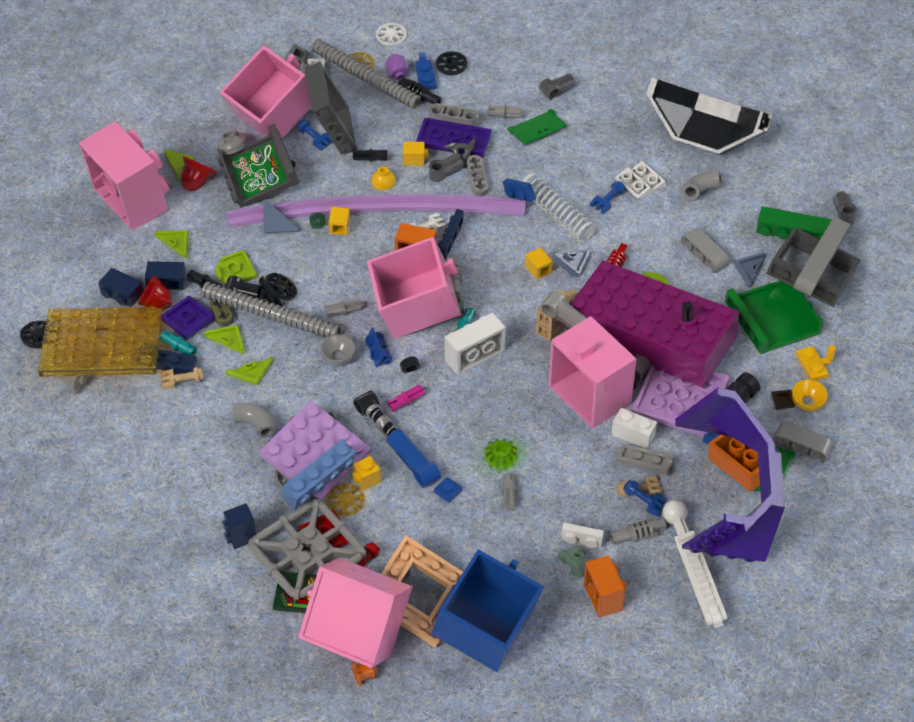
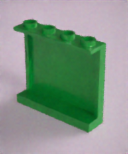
M780 280L739 294L736 293L734 288L726 292V304L729 308L739 311L738 322L760 354L821 334L823 321L815 313L812 304L808 303L804 293L793 289L792 286Z

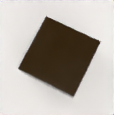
M791 389L771 392L776 410L795 408Z

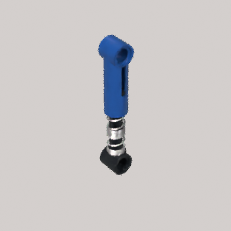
M372 390L353 399L356 410L361 416L366 415L372 418V422L376 423V427L382 434L386 435L387 443L412 471L416 481L422 488L441 478L437 465L433 461L429 462L402 429H396L397 426H393L392 420L382 413L378 397Z

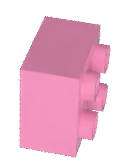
M115 121L79 142L94 190L131 230L149 222L168 210L164 195L170 190L165 179L157 172L163 168L162 162L154 150L150 149L145 152L142 149L143 143L133 129L125 132Z

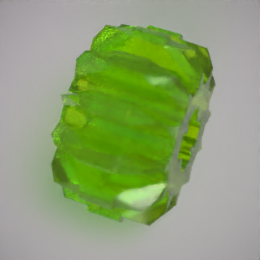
M505 437L502 441H499L497 438L495 442L489 441L488 446L484 449L485 462L489 463L490 468L496 466L497 471L500 467H503L506 472L507 466L513 468L514 462L518 459L516 446H513L512 441L506 442Z

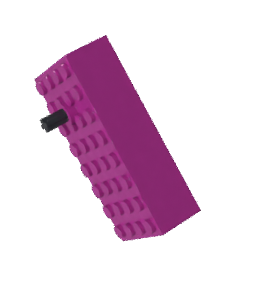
M602 260L570 303L573 308L585 317L591 316L633 356L642 355L650 361V364L656 370H663L666 374L675 375L677 378L702 388L705 387L738 334L739 311Z

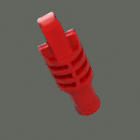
M621 243L617 250L613 249L606 262L622 267L628 257L624 254L628 245Z

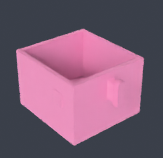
M265 45L260 48L219 93L233 113L264 137L271 135L269 126L275 124L281 138H283L312 107L306 75L296 69L300 66L296 57L291 53L285 61Z
M434 237L367 261L378 310L393 338L402 337L461 315L450 276L451 274H459L452 258L447 259V262L445 261Z
M590 316L551 340L549 386L592 429L617 414L620 408L625 409L631 405L636 358L596 320Z
M342 558L321 565L314 587L310 588L307 593L310 600L298 638L373 668L388 659L392 654L413 586Z

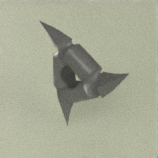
M475 138L469 144L452 143L443 148L452 150L453 154L457 153L463 162V168L466 169L465 160L470 155L471 150L473 151ZM460 149L465 150L463 155L459 154Z

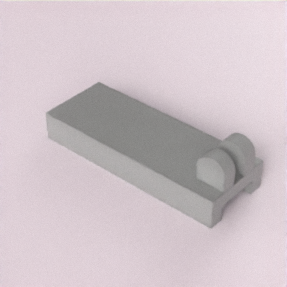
M623 443L616 457V462L669 476L670 470L673 467L674 455Z

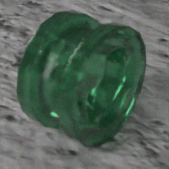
M320 212L311 214L309 217L310 226L314 229L323 228L326 225L325 215Z

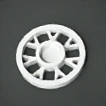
M397 23L384 24L376 31L377 40L381 44L388 46L399 45L407 37L406 29Z

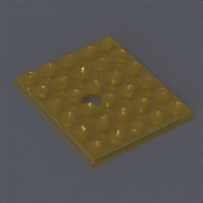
M153 306L147 308L48 309L38 369L39 377L156 374L162 309ZM100 330L108 331L104 337H98L96 334Z

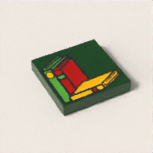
M280 571L290 585L295 588L298 573ZM305 574L302 589L313 583L317 575ZM277 583L273 610L306 613L310 597L306 596L300 598V600H294Z

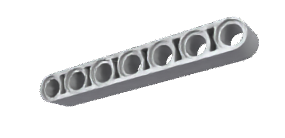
M835 216L833 217L799 274L793 289L808 296L812 295L851 224Z

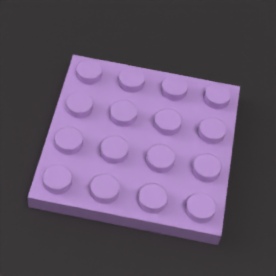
M651 365L632 412L654 420L659 424L704 437L707 432L675 426V418L717 387L725 389L730 376L714 372L705 387L702 388L677 378L675 375L666 374L663 370H656Z
M311 400L259 450L258 455L291 480L341 439L356 452L355 463L364 459L370 453L371 448ZM353 466L348 470H344L336 480L329 482L321 492L314 494L311 498L322 501L353 470Z

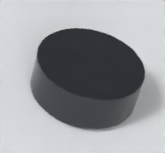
M411 356L402 360L400 367L403 373L416 371L420 367V363L417 357Z

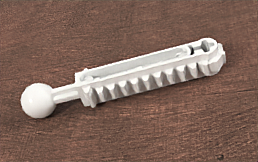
M670 500L665 503L662 515L667 523L674 525L677 536L674 537L676 546L707 626L713 625L714 628L723 626V621L728 618L703 553H692L690 550L682 549L684 543L696 536L694 530L689 532L685 522L688 516V508L680 500Z

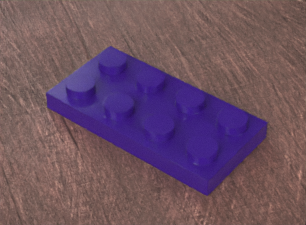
M424 118L416 142H424L425 148L452 152V150L443 147L452 143L469 144L475 138L473 151L471 150L470 156L478 155L484 158L492 135V129ZM460 149L459 154H464L465 150Z

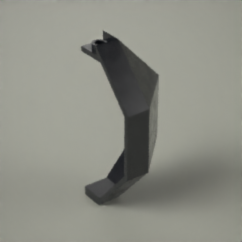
M651 77L646 92L672 139L718 154H724L767 133L773 117L771 114L707 96Z

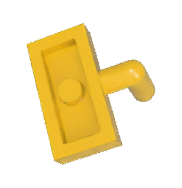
M830 345L827 356L824 358L819 357L814 346L796 350L795 355L810 380L818 381L829 377V373L824 365L833 362L836 347Z

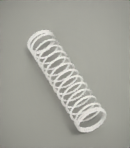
M531 173L522 180V182H527L530 177L535 176L536 179L531 182L534 192L544 183L545 187L536 196V201L532 202L541 207L546 214L555 219L560 226L569 231V234L573 235L579 242L585 241L583 239L580 240L581 237L579 235L586 226L591 224L590 230L584 235L587 239L591 237L595 230V224L588 222V218H584L582 213L579 214V210H574V206H570L568 201L565 202V198H560V194H556L555 190H551V187L547 186L546 182H542L538 175ZM546 187H549L550 190L543 196L541 205H539L538 202L540 201H537L538 196L545 191ZM553 191L554 195L549 198V200L545 204V209H543V200H545L549 196L550 192ZM558 195L559 199L553 203L550 213H548L547 205ZM560 199H563V203L554 212L555 215L553 217V213H551L552 208L558 204ZM565 203H568V207L563 210L559 221H557L556 213ZM569 207H572L573 210L567 215L564 225H562V221H560L561 216L567 212ZM574 211H577V215L568 224L569 227L567 229L565 227L567 226L565 225L566 220L570 218ZM579 215H582V219L575 225L573 233H571L570 225ZM584 219H586L587 222L580 227V229L577 232V235L575 236V229L581 224V222Z

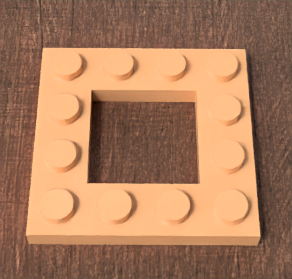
M405 535L381 574L401 582L412 565L446 587L429 616L407 603L401 622L402 627L433 647H436L440 639L431 636V632L438 612L463 571Z

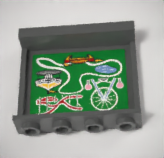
M275 124L269 126L271 135L246 145L236 153L223 155L220 149H217L219 154L217 160L220 166L224 167L221 171L224 178L228 179L226 181L229 191H233L230 194L234 204H239L240 208L249 206L300 183Z

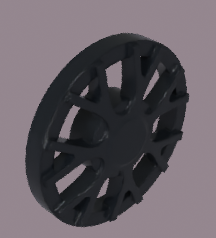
M445 52L437 57L436 68L445 75H457L467 68V59L459 52Z
M270 273L265 278L266 288L275 297L290 301L297 295V288L288 277L278 273Z
M36 320L29 322L21 329L20 338L27 347L44 348L55 340L56 329L47 321Z

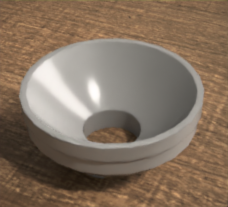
M231 130L221 135L218 149H220L223 155H230L243 149L249 140L244 133Z
M332 335L321 343V355L326 362L332 365L346 364L354 357L355 344L348 336ZM342 352L344 356L341 359H335L333 354Z

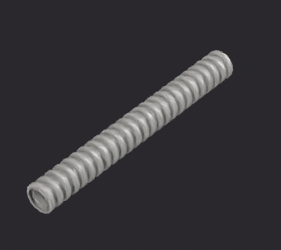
M319 38L312 43L311 51L336 64V66L348 71L374 88L381 90L395 100L402 102V104H406L411 109L419 106L421 97L414 92L412 93L411 90L404 88L395 81H391L390 78L358 62V60L346 55Z
M206 282L202 288V298L207 297L208 300L212 299L214 302H223L224 305L229 304L230 307L234 306L236 309H245V312L250 311L251 314L255 313L263 318H272V321L277 320L278 323L283 322L284 325L288 324L290 327L293 325L294 328L299 327L300 330L304 329L305 332L310 331L312 334L315 332L316 335L321 334V337L326 336L327 338L340 334L341 331L339 324H329V321L324 322L323 319L318 320L317 317L313 318L311 315L308 317L307 314L302 315V312L297 313L296 310L291 311L290 308L286 309L284 306H275L274 303L270 304L262 299L259 301L258 298L248 297L247 294L243 295L241 292L237 293V291L232 292L231 289L221 288L220 285L216 286L214 283Z

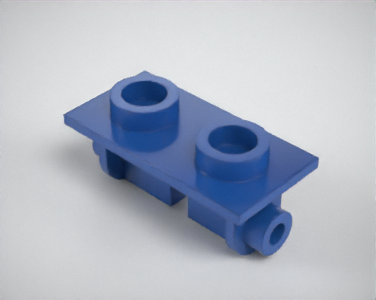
M372 327L365 338V344L370 350L371 360L374 361L376 367L380 363L388 365L391 363L392 356L389 349L386 348L387 344L384 335L380 332H375L374 327Z

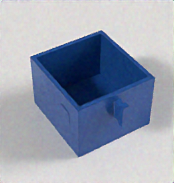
M478 549L440 608L431 636H435L497 672L533 613L544 586L516 571L519 564L517 560L512 559L509 566Z

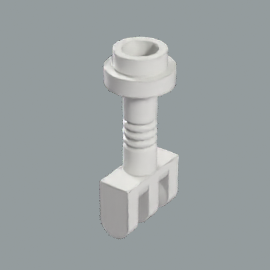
M439 213L429 215V222L416 225L414 222L410 223L414 226L434 228L436 232L448 228V225Z

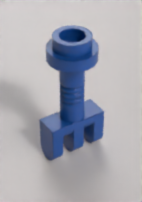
M301 120L297 126L302 134L306 132L314 138L313 145L322 151L324 149L323 145L327 147L329 143H333L326 132L319 135L310 127L311 123L308 120Z
M621 181L614 182L611 185L612 189L603 198L597 195L590 202V206L594 207L596 205L595 209L597 211L601 209V213L605 214L611 208L609 201L617 194H623L625 185Z
M628 480L623 487L625 494L628 496L634 494L648 504L646 511L659 517L666 499L657 492L651 497L637 487L638 482Z

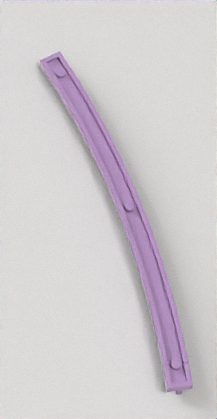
M445 194L362 195L272 204L287 219L329 215L331 207L349 208L350 213L379 211L456 212L457 209L464 210V212L524 216L526 209L525 200ZM263 205L226 212L230 228L264 222Z

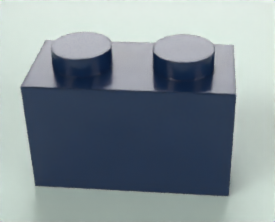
M147 261L145 273L146 287L150 280L157 276L168 290H184L186 277L185 263Z
M111 268L98 282L100 293L105 298L110 297L120 305H127L129 307L144 292L142 281L114 268Z
M247 503L223 512L224 520L222 525L225 530L224 537L227 544L231 543L234 549L247 545L249 539L256 535L254 518Z

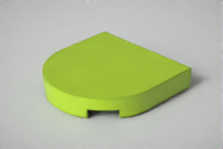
M245 250L222 257L215 267L216 276L223 283H226L228 277L232 275L238 276L243 282L258 278Z

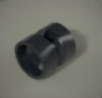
M743 372L735 382H732L725 389L736 391L746 404L760 391L761 387L758 380L752 374Z

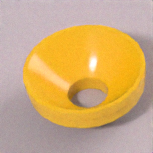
M801 380L792 389L793 402L796 406L806 411L821 409L828 398L826 388L815 380ZM809 397L813 399L814 403L808 405L802 399Z

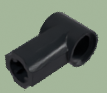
M234 275L229 276L224 285L227 290L231 289L232 292H241L243 295L247 294L248 297L253 296V298L258 299L262 291L261 285L243 282L241 278Z

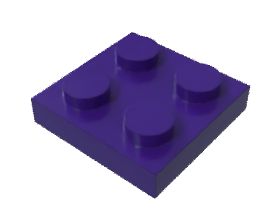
M190 295L161 315V320L185 340H188L215 320L214 314Z

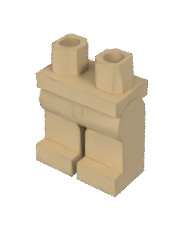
M572 288L567 292L559 291L565 296L569 305L578 294ZM541 307L537 309L535 333L551 342L566 325L557 318L546 316L542 312Z

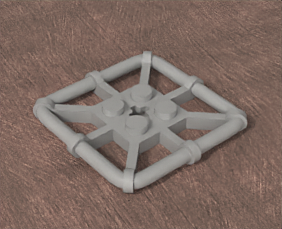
M320 499L307 502L286 516L282 515L278 518L277 522L257 533L248 542L252 553L266 568V573L270 577L273 576L284 591L293 597L294 600L306 597L308 590L314 587L315 581L302 589L305 574L316 567L319 568L321 565H324V562L330 558H350L347 561L357 564L366 557V550L348 530L347 524L344 521H340ZM312 509L309 525L296 532L289 523ZM319 510L335 526L323 535L316 528ZM282 527L291 536L281 543L261 541ZM342 534L355 550L333 548L328 541ZM311 547V551H303V548ZM261 550L280 551L286 558L277 564H272ZM290 565H293L299 572L295 588L280 573V571Z

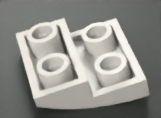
M643 161L632 169L627 167L615 177V180L621 181L625 185V189L638 200L645 198L666 185L665 180Z

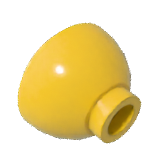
M380 167L373 174L371 183L378 190H389L395 186L396 178L387 167Z

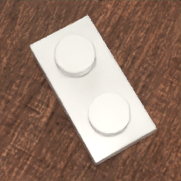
M563 523L561 539L570 544L581 543L589 548H601L604 531Z

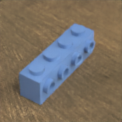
M341 439L284 484L281 497L296 510L299 506L306 504L314 494L321 492L329 482L336 480L344 470L351 468L355 463L356 452Z

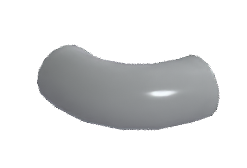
M720 170L703 172L693 176L684 184L682 195L688 200H694L703 191L722 187Z
M251 403L233 404L235 423L248 422L253 424L260 438L272 437L277 432L271 414L263 407Z

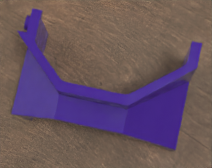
M717 387L675 418V426L730 436L758 452L761 504L746 517L725 513L723 515L724 519L684 543L682 549L690 550L692 553L704 552L710 556L722 555L728 559L741 558L746 562H766L785 509L781 453L775 447L773 439L737 392Z

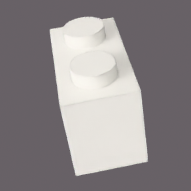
M620 408L613 420L612 435L648 449L656 435L657 422Z

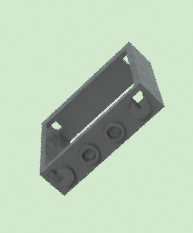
M321 62L304 68L313 113L340 154H347L357 150L349 106Z
M794 227L772 259L766 274L793 287L802 269L782 259L791 246L811 255L820 239ZM838 248L829 264L846 272V276L839 287L820 279L811 296L834 307L854 275L861 259Z

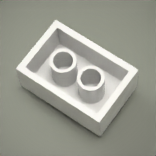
M491 313L471 324L465 325L455 332L449 333L445 336V361L458 375L505 351L506 327L494 313Z

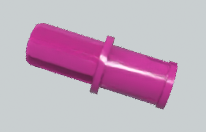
M417 385L406 392L402 391L400 395L388 400L387 405L394 412L406 404L410 405L413 400L423 396L425 391L421 385Z

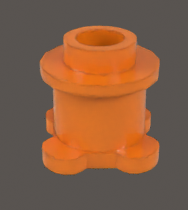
M351 662V670L359 687L362 686V681L369 678L375 679L374 674L377 673L376 666L370 668L363 664L356 665L355 662Z

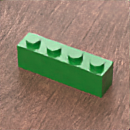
M761 206L756 233L787 239L793 228L796 227L821 239L832 219Z

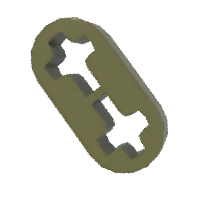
M211 299V311L214 314L216 323L222 327L229 326L233 322L229 305H224L222 302L220 303L222 308L219 309L218 305H216L218 301L214 302ZM222 314L225 315V317L227 318L226 320H223V318L221 317Z

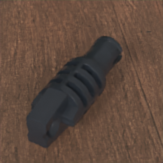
M406 78L398 81L399 85L419 95L421 101H426L430 104L441 103L442 98L430 92L429 88Z

